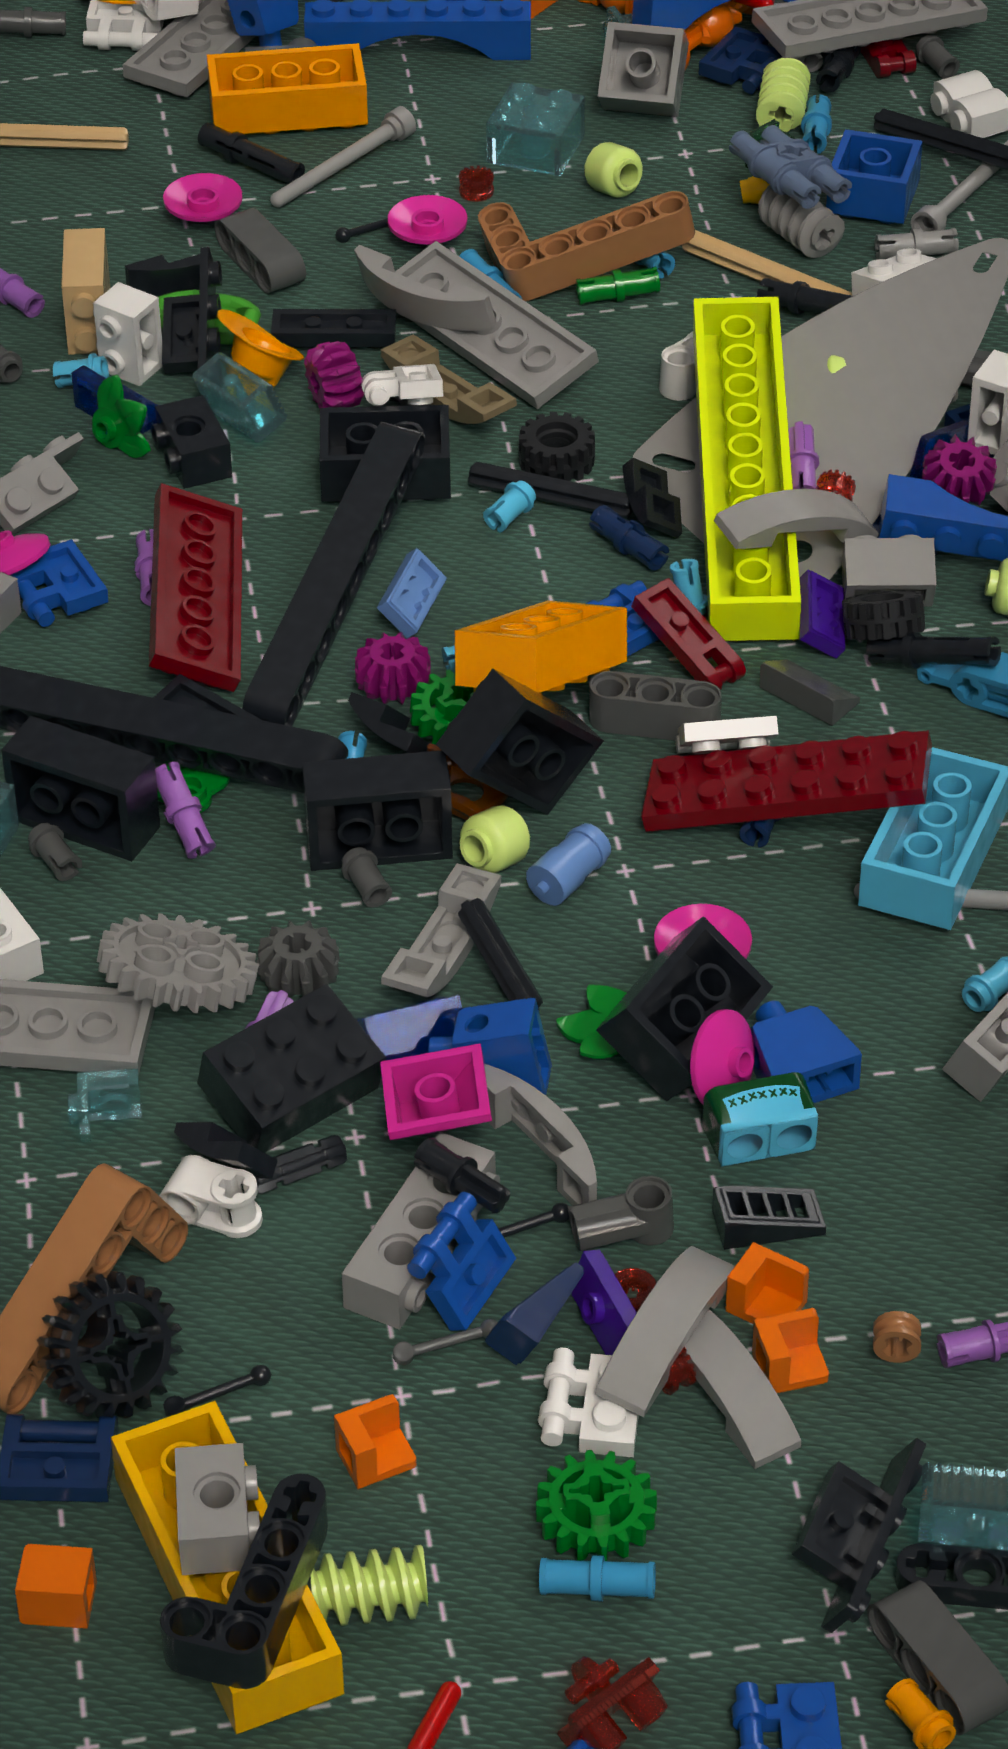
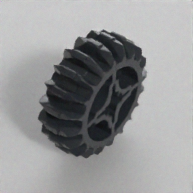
M111 1271L108 1273L107 1278L103 1274L92 1273L88 1275L87 1286L83 1282L78 1281L69 1284L71 1299L64 1296L53 1298L55 1306L60 1311L58 1316L45 1315L42 1317L43 1322L47 1326H51L52 1330L50 1336H40L37 1342L40 1346L50 1348V1354L43 1356L38 1363L41 1368L54 1369L45 1383L49 1388L61 1389L58 1397L59 1401L69 1406L76 1403V1412L85 1416H90L95 1412L97 1418L100 1416L113 1418L114 1413L119 1417L128 1418L133 1416L134 1405L141 1409L152 1407L149 1391L163 1395L168 1391L161 1380L164 1374L174 1376L179 1373L174 1365L168 1364L171 1354L178 1355L184 1351L180 1345L171 1343V1337L177 1335L182 1328L178 1323L166 1322L175 1308L170 1303H159L162 1295L160 1289L153 1286L145 1288V1281L142 1277L131 1275L126 1279L123 1272ZM120 1301L128 1306L138 1319L141 1328L126 1327L122 1315L116 1313L114 1302ZM87 1321L88 1327L86 1333L81 1339H79L81 1330ZM113 1337H117V1338H121V1339H122V1340H119V1341H115V1344H114V1345H111V1344H113V1341H114V1338H113ZM106 1346H109L107 1348V1354L98 1352L105 1350ZM141 1352L139 1361L133 1370L135 1358ZM79 1363L95 1364L98 1375L105 1378L106 1388L97 1389L84 1376Z

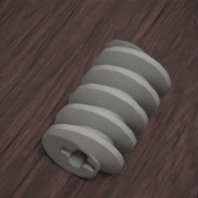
M770 185L763 192L759 201L758 213L760 219L807 257L817 258L828 254L838 245L843 237L845 230L844 221L838 215H834L829 208L824 207L820 201L813 208L805 209L792 197L775 193Z

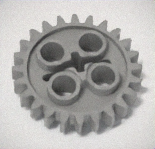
M158 913L157 920H152L148 916L140 914L138 922L125 917L123 918L122 925L112 923L110 931H103L97 955L99 972L107 973L106 982L119 983L117 991H134V1000L152 999L153 1007L167 1003L170 1004L173 1011L177 1012L180 1006H187L193 1013H198L199 1006H204L212 1012H217L218 1004L232 1009L234 1001L244 1003L246 996L253 994L259 963L255 962L256 953L248 952L249 945L247 943H236V934L221 935L220 926L205 928L203 927V920L200 919L192 924L187 923L182 915H178L175 921L168 920L161 913Z

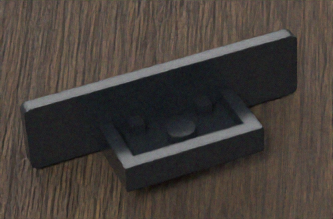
M202 247L200 248L199 295L164 298L162 366L165 374L197 371L202 395H204L207 402H213L214 386H220V369L218 361H214V353L221 352V337L219 328L215 327V319H218L217 311L222 309L220 296L216 294V286H222V269L219 261L213 262L210 248Z
M915 1438L891 1460L880 1488L840 1461L833 1465L825 1476L792 1555L838 1585L821 1625L822 1628L830 1633L834 1632L847 1620L852 1623L856 1622L864 1613L871 1600V1593L866 1591L870 1579H873L886 1563L889 1556V1550L884 1547L887 1538L902 1523L907 1512V1508L902 1505L905 1495L910 1493L916 1486L924 1471V1466L919 1464L926 1443L918 1438Z

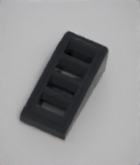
M720 1186L713 1188L712 1212L724 1250L751 1246L753 1242L766 1244L826 1234V1225L814 1189L755 1186ZM804 1207L808 1218L797 1217L795 1208ZM784 1210L786 1217H777L776 1211ZM765 1213L766 1216H757V1214Z

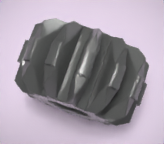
M289 920L287 927L284 929L271 926L270 934L268 937L261 938L260 945L258 946V959L256 960L259 963L258 975H260V980L265 982L269 992H279L282 990L288 993L289 998L294 995H302L304 997L325 984L336 982L339 973V947L336 945V939L331 938L327 927L314 929L310 920L302 926H295Z

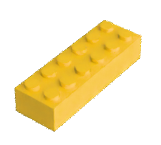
M216 1401L111 1437L115 1478L172 1600L181 1597H197L226 1605L240 1571L182 1575L177 1524L174 1448L236 1443ZM258 1487V1500H247L248 1512L259 1511L261 1523L268 1505ZM306 1585L272 1672L267 1680L259 1686L250 1689H239L211 1682L236 1735L344 1695L342 1652L308 1585Z

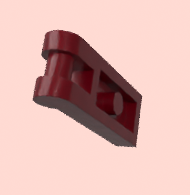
M901 39L884 40L861 47L862 55L877 78L889 77L891 72L900 71L902 74L914 73L916 71L915 54L912 50H907Z
M670 578L635 596L631 607L694 677V680L712 683L721 690L723 683L726 681L734 683L745 676L746 668L742 659ZM712 657L718 666L713 667L707 659Z

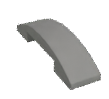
M361 245L354 249L362 278L368 289L388 308L396 309L398 314L425 325L450 330H492L496 325L488 294L457 282L447 292H443L395 273L390 256Z
M818 489L782 490L756 496L717 513L714 522L735 549L772 547L777 534L786 532L832 530L841 543L844 542L845 538H855L860 535H872L877 538L879 535L878 531L852 501L839 494Z
M457 863L438 891V907L409 950L405 948L399 949L382 975L381 984L425 997L433 996L444 988L457 973L475 944L458 916V912L462 908L461 904L466 900L472 901L479 898L483 900L490 912L501 884V875Z
M484 1064L492 1121L488 1123L494 1129H497L512 1120L557 1164V1191L572 1206L597 1200V1178L593 1158L584 1138L570 1118L551 1099L529 1083L504 1070Z
M690 1246L680 1254L656 1283L633 1318L613 1353L596 1387L595 1394L644 1417L667 1383L670 1368L709 1308L715 1309L727 1292V1276L735 1265L694 1246Z
M708 1310L678 1357L726 1417L725 1432L754 1469L801 1448L802 1440L795 1425L764 1372L735 1334L711 1310Z

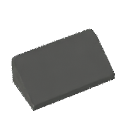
M788 659L765 661L760 666V688L831 726L860 703V697Z

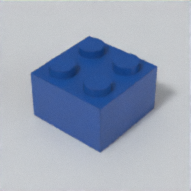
M845 129L832 161V166L838 174L852 182V188L848 189L851 193L848 199L842 203H835L827 195L826 208H829L834 214L847 218L860 217L878 220L886 224H904L920 181L923 141Z

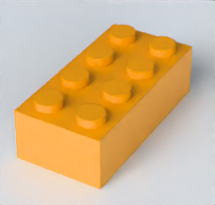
M359 43L207 55L209 96L213 124L231 133L237 131L243 134L262 132L275 134L280 131L289 130L314 131L318 128H353L357 125H368L367 84Z
M547 600L455 630V686L473 687L474 692L492 668L542 695L544 691L564 690L566 683L588 681V675L610 671V667L627 662V608Z

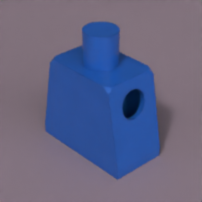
M227 0L236 32L240 36H258L260 46H282L280 30L296 25L299 20L298 0Z
M536 998L463 1008L458 1012L453 1036L430 1038L428 1053L481 1043L484 1064L504 1070L529 1083L546 1095L552 1063Z
M769 1001L757 1010L755 1015L757 1022L751 1027L755 1048L753 1070L757 1079L792 1072L801 1073L806 1080L814 1103L859 1089L862 1053L818 1007L807 1006L787 1013L779 1001Z

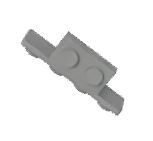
M79 432L67 439L64 436L55 438L43 449L44 453L35 458L31 455L23 457L13 465L10 473L0 477V525L5 531L10 530L14 535L76 497L79 489L60 465L72 459L80 448L84 438Z

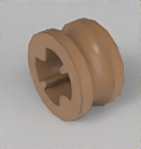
M891 1311L878 1316L874 1321L873 1334L875 1337L873 1338V1350L878 1357L888 1362L902 1363L910 1361L921 1352V1323L918 1318L904 1311Z

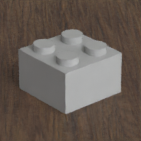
M608 22L597 96L603 110L678 117L689 45L685 30L682 28Z

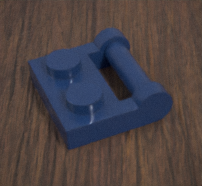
M7 1414L0 1453V1500L109 1502L113 1470L111 1437L118 1434V1417L100 1416L99 1421L25 1420L24 1414ZM33 1442H67V1443H33Z

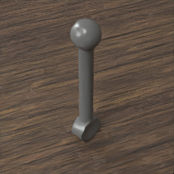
M486 1319L481 1323L480 1327L415 1345L405 1341L399 1342L393 1348V1359L399 1365H408L416 1355L480 1337L486 1338L498 1322L494 1319Z

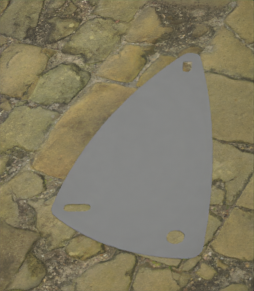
M988 239L919 265L846 299L781 336L788 430L795 426V422L803 421V424L813 427L815 453L819 456V466L815 470L817 489L833 492L849 499L861 510L872 525L881 514V504L888 475L907 476L944 416L979 348L1008 278V239ZM982 253L997 256L988 271L977 273L973 270L975 263ZM831 355L843 357L846 366L836 373H831L827 367L828 358ZM694 398L641 445L632 458L667 471L668 493L680 498L682 524L704 543L697 400ZM658 454H667L693 461L695 468L690 472H681L655 465L652 460ZM832 530L796 532L797 541H805L812 547L811 556L805 561L798 562L799 578L809 569L830 580L842 565L844 542L841 543Z

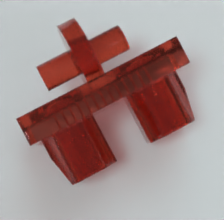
M581 1657L571 1666L575 1683L565 1690V1695L574 1705L585 1697L589 1701L570 1714L568 1717L569 1723L560 1729L557 1735L567 1747L573 1741L582 1739L588 1746L595 1749H618L624 1744L627 1737L612 1719V1714L622 1708L639 1731H642L658 1720L668 1709V1705L659 1689L652 1682L659 1673V1668L648 1657L611 1684L609 1679L619 1673V1667L613 1659L608 1658L598 1665L589 1657Z

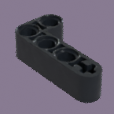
M294 1474L279 1482L226 1605L197 1597H181L165 1606L161 1612L160 1627L165 1662L172 1671L181 1675L239 1689L257 1687L267 1680L272 1672L327 1536L326 1491L323 1483L318 1478L309 1474Z

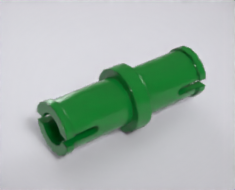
M654 266L648 269L621 273L620 269L611 271V275L576 279L579 304L584 305L585 303L615 299L617 303L625 301V297L654 292L660 293V279L657 267Z

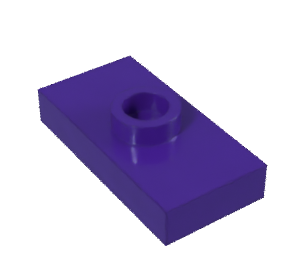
M808 569L799 578L801 594L800 640L837 659L846 650L842 610L844 588Z
M600 1249L583 1251L578 1264L584 1267V1274L571 1294L580 1308L584 1322L590 1326L606 1355H613L637 1312Z

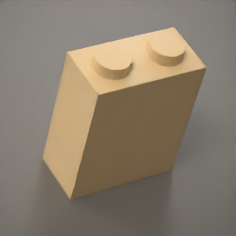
M105 228L65 229L61 287L68 355L98 354L93 302L111 288Z

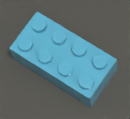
M932 747L926 803L889 807L861 862L858 906L951 930L965 901L967 891L971 888L1008 810V766Z

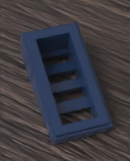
M575 1262L506 1313L486 1337L485 1342L487 1345L513 1364H521L540 1342L584 1274V1267Z

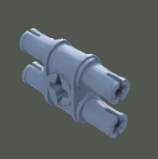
M771 125L764 129L761 135L764 139L760 140V143L743 130L736 132L732 136L730 142L734 145H729V151L737 155L748 165L750 174L756 178H762L770 184L771 189L778 195L792 197L805 209L813 208L818 203L820 197L817 194H821V191L828 195L835 203H842L848 199L851 193L848 189L852 188V182L838 174L833 169L830 159L815 153L803 139L790 138L776 125Z

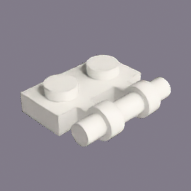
M91 0L86 16L87 31L83 32V45L98 46V50H111L112 46L131 47L132 51H139L162 31L164 20L154 21L149 18L142 5L112 4Z
M435 364L393 367V370L372 371L364 375L361 382L365 398L373 406L384 405L390 397L399 396L400 399H408V404L411 405L433 403V397H443V380Z
M777 716L683 723L678 728L679 735H676L677 754L694 753L697 755L717 750H745L765 745L770 746V739L778 735Z
M568 1348L556 1349L553 1353L552 1362L546 1366L544 1385L548 1389L547 1400L540 1406L538 1423L542 1427L541 1441L548 1446H558L563 1441V1434L580 1435V1453L592 1450L594 1454L607 1455L609 1451H613L616 1456L634 1457L639 1415L595 1394L596 1387L612 1355L591 1353L589 1370L576 1369L573 1365L575 1355L572 1350ZM569 1395L585 1396L584 1407H571L568 1404Z

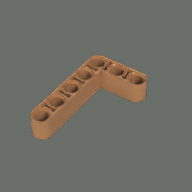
M670 191L531 242L509 204L504 202L492 203L485 206L478 214L486 249L494 266L502 272L504 280L519 293L524 301L533 300L576 284V279L592 278L689 242L695 235L688 197L679 191Z
M105 1163L94 1168L82 1184L0 1315V1410L3 1412L18 1414L30 1402L50 1370L41 1368L38 1363L43 1356L50 1354V1348L40 1346L37 1339L43 1335L50 1336L52 1330L51 1326H47L43 1322L42 1317L45 1315L58 1316L60 1312L55 1306L53 1298L64 1296L71 1299L69 1284L78 1281L83 1282L87 1286L88 1275L92 1273L103 1274L107 1278L108 1273L112 1271L128 1243L164 1263L175 1258L182 1249L188 1235L187 1222L149 1186Z

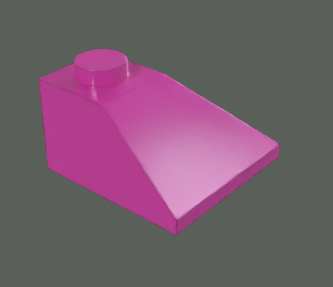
M481 1043L380 1062L390 1140L422 1136L492 1121Z

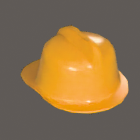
M221 309L217 311V317L221 323L234 333L231 355L234 366L245 379L266 389H273L286 372L292 360L300 361L304 359L303 354L298 350L280 342L252 320L230 310Z

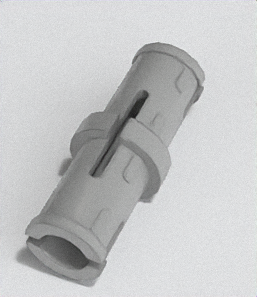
M911 228L910 233L876 234L874 245L875 250H879L875 254L876 259H888L896 256L897 251L907 248L918 249L922 255L926 256L955 252L959 249V240L954 238V236L958 235L956 228L922 232L920 228Z

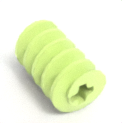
M781 58L769 63L764 68L756 108V120L759 127L763 130L768 126L776 125L783 133H787L802 123L808 100L811 74L807 66L801 61L793 58Z
M415 1545L411 1560L406 1563L400 1548L392 1547L386 1565L383 1564L378 1551L370 1549L365 1566L363 1567L360 1566L355 1553L347 1551L341 1569L337 1568L330 1553H324L320 1569L315 1571L313 1568L310 1575L311 1593L325 1621H327L329 1611L334 1610L341 1626L348 1625L352 1608H357L364 1624H368L371 1622L375 1606H380L387 1622L393 1621L398 1604H403L410 1620L416 1619L421 1602H426L428 1606L426 1569L422 1545Z

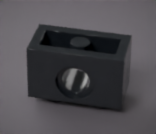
M204 395L155 406L156 424L151 425L154 445L157 450L163 449L169 474L175 473L183 489L232 477L230 442Z

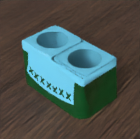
M792 1072L721 1085L710 1089L704 1096L702 1128L721 1167L815 1149L818 1113L806 1080L801 1073Z

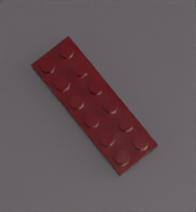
M163 483L160 484L155 494L149 667L159 669L168 674H182L189 679L202 682L208 686L234 692L241 680L243 509Z
M929 730L917 732L900 731L888 735L853 736L841 740L806 741L801 744L774 747L765 745L755 749L717 750L707 754L670 755L664 758L653 759L641 816L645 832L925 804L932 752Z

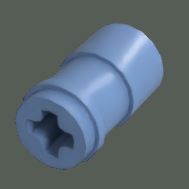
M584 823L571 829L560 844L550 848L529 867L526 872L529 888L542 902L553 906L561 904L583 884L589 874L605 864L611 854V845L608 838L598 827L592 824Z

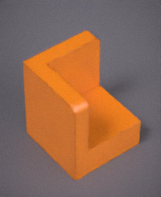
M753 1242L727 1276L726 1312L754 1324L756 1319L802 1310L807 1303L809 1268Z
M815 1308L754 1320L752 1356L776 1393L824 1384L829 1380V1370L817 1343L819 1317Z
M390 1394L334 1415L336 1451L357 1489L416 1467V1455L400 1429L399 1403L395 1395Z
M42 1544L25 1545L15 1587L19 1620L22 1624L88 1629L97 1585L93 1548Z

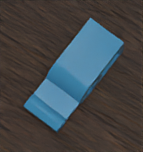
M1001 652L1000 661L996 666L922 664L917 669L918 680L927 685L935 683L949 687L955 697L962 703L1008 717L1007 653Z

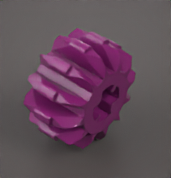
M328 341L309 349L304 360L306 368L304 375L308 380V389L312 392L313 401L318 403L319 409L355 407L360 405L361 399L364 396L361 386L363 379L360 373L361 366L357 364L355 353L350 350V347L345 342L336 341L330 343Z
M955 434L950 439V443L939 439L937 444L934 445V449L929 450L928 454L925 455L922 479L931 480L961 500L980 506L981 502L985 499V495L990 494L994 489L996 481L994 476L997 469L996 459L989 457L988 446L976 447L974 437L970 438L967 442H961Z
M383 632L379 640L367 638L365 647L357 649L355 680L358 683V689L365 691L367 698L373 700L381 698L384 704L391 700H397L403 705L407 697L411 698L412 693H416L418 682L428 684L429 675L431 674V659L428 654V648L420 645L418 637L405 639L402 632L396 636H388Z

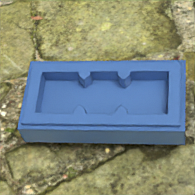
M415 548L405 556L379 602L377 609L406 638H409L418 632L447 578L418 548Z

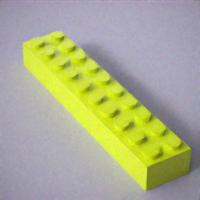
M778 297L694 298L693 345L708 622L725 641L796 640L800 636L801 614L796 532L778 533L772 547L735 549L714 522L717 513L742 501L771 492L793 489Z

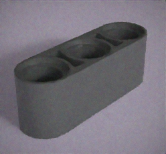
M250 208L216 220L215 234L222 250L266 294L300 283L306 279V267L299 251L257 209Z
M616 671L598 673L589 682V722L598 731L676 740V735H679L678 728L683 723L721 720L722 693L716 685L709 682Z
M921 1580L915 1581L868 1606V1620L880 1644L908 1678L915 1680L921 1691L938 1710H946L954 1718L953 1726L958 1736L1008 1711V1685L1004 1677L925 1582Z

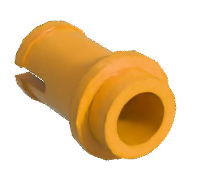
M903 1679L889 1690L886 1695L888 1699L885 1700V1704L890 1710L895 1712L913 1733L912 1741L918 1749H945L953 1741L956 1735V1729L953 1726L954 1718L948 1711L938 1710L921 1691L914 1679Z

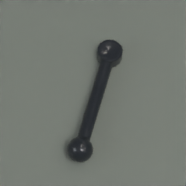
M388 218L352 229L340 227L336 231V239L341 243H346L350 237L388 227Z
M557 1203L549 1212L498 1229L503 1237H507L552 1221L565 1223L569 1220V1206L565 1203Z
M257 1365L253 1367L250 1374L184 1399L180 1396H170L163 1404L165 1415L169 1417L181 1413L190 1407L251 1384L266 1385L271 1379V1371L265 1365Z

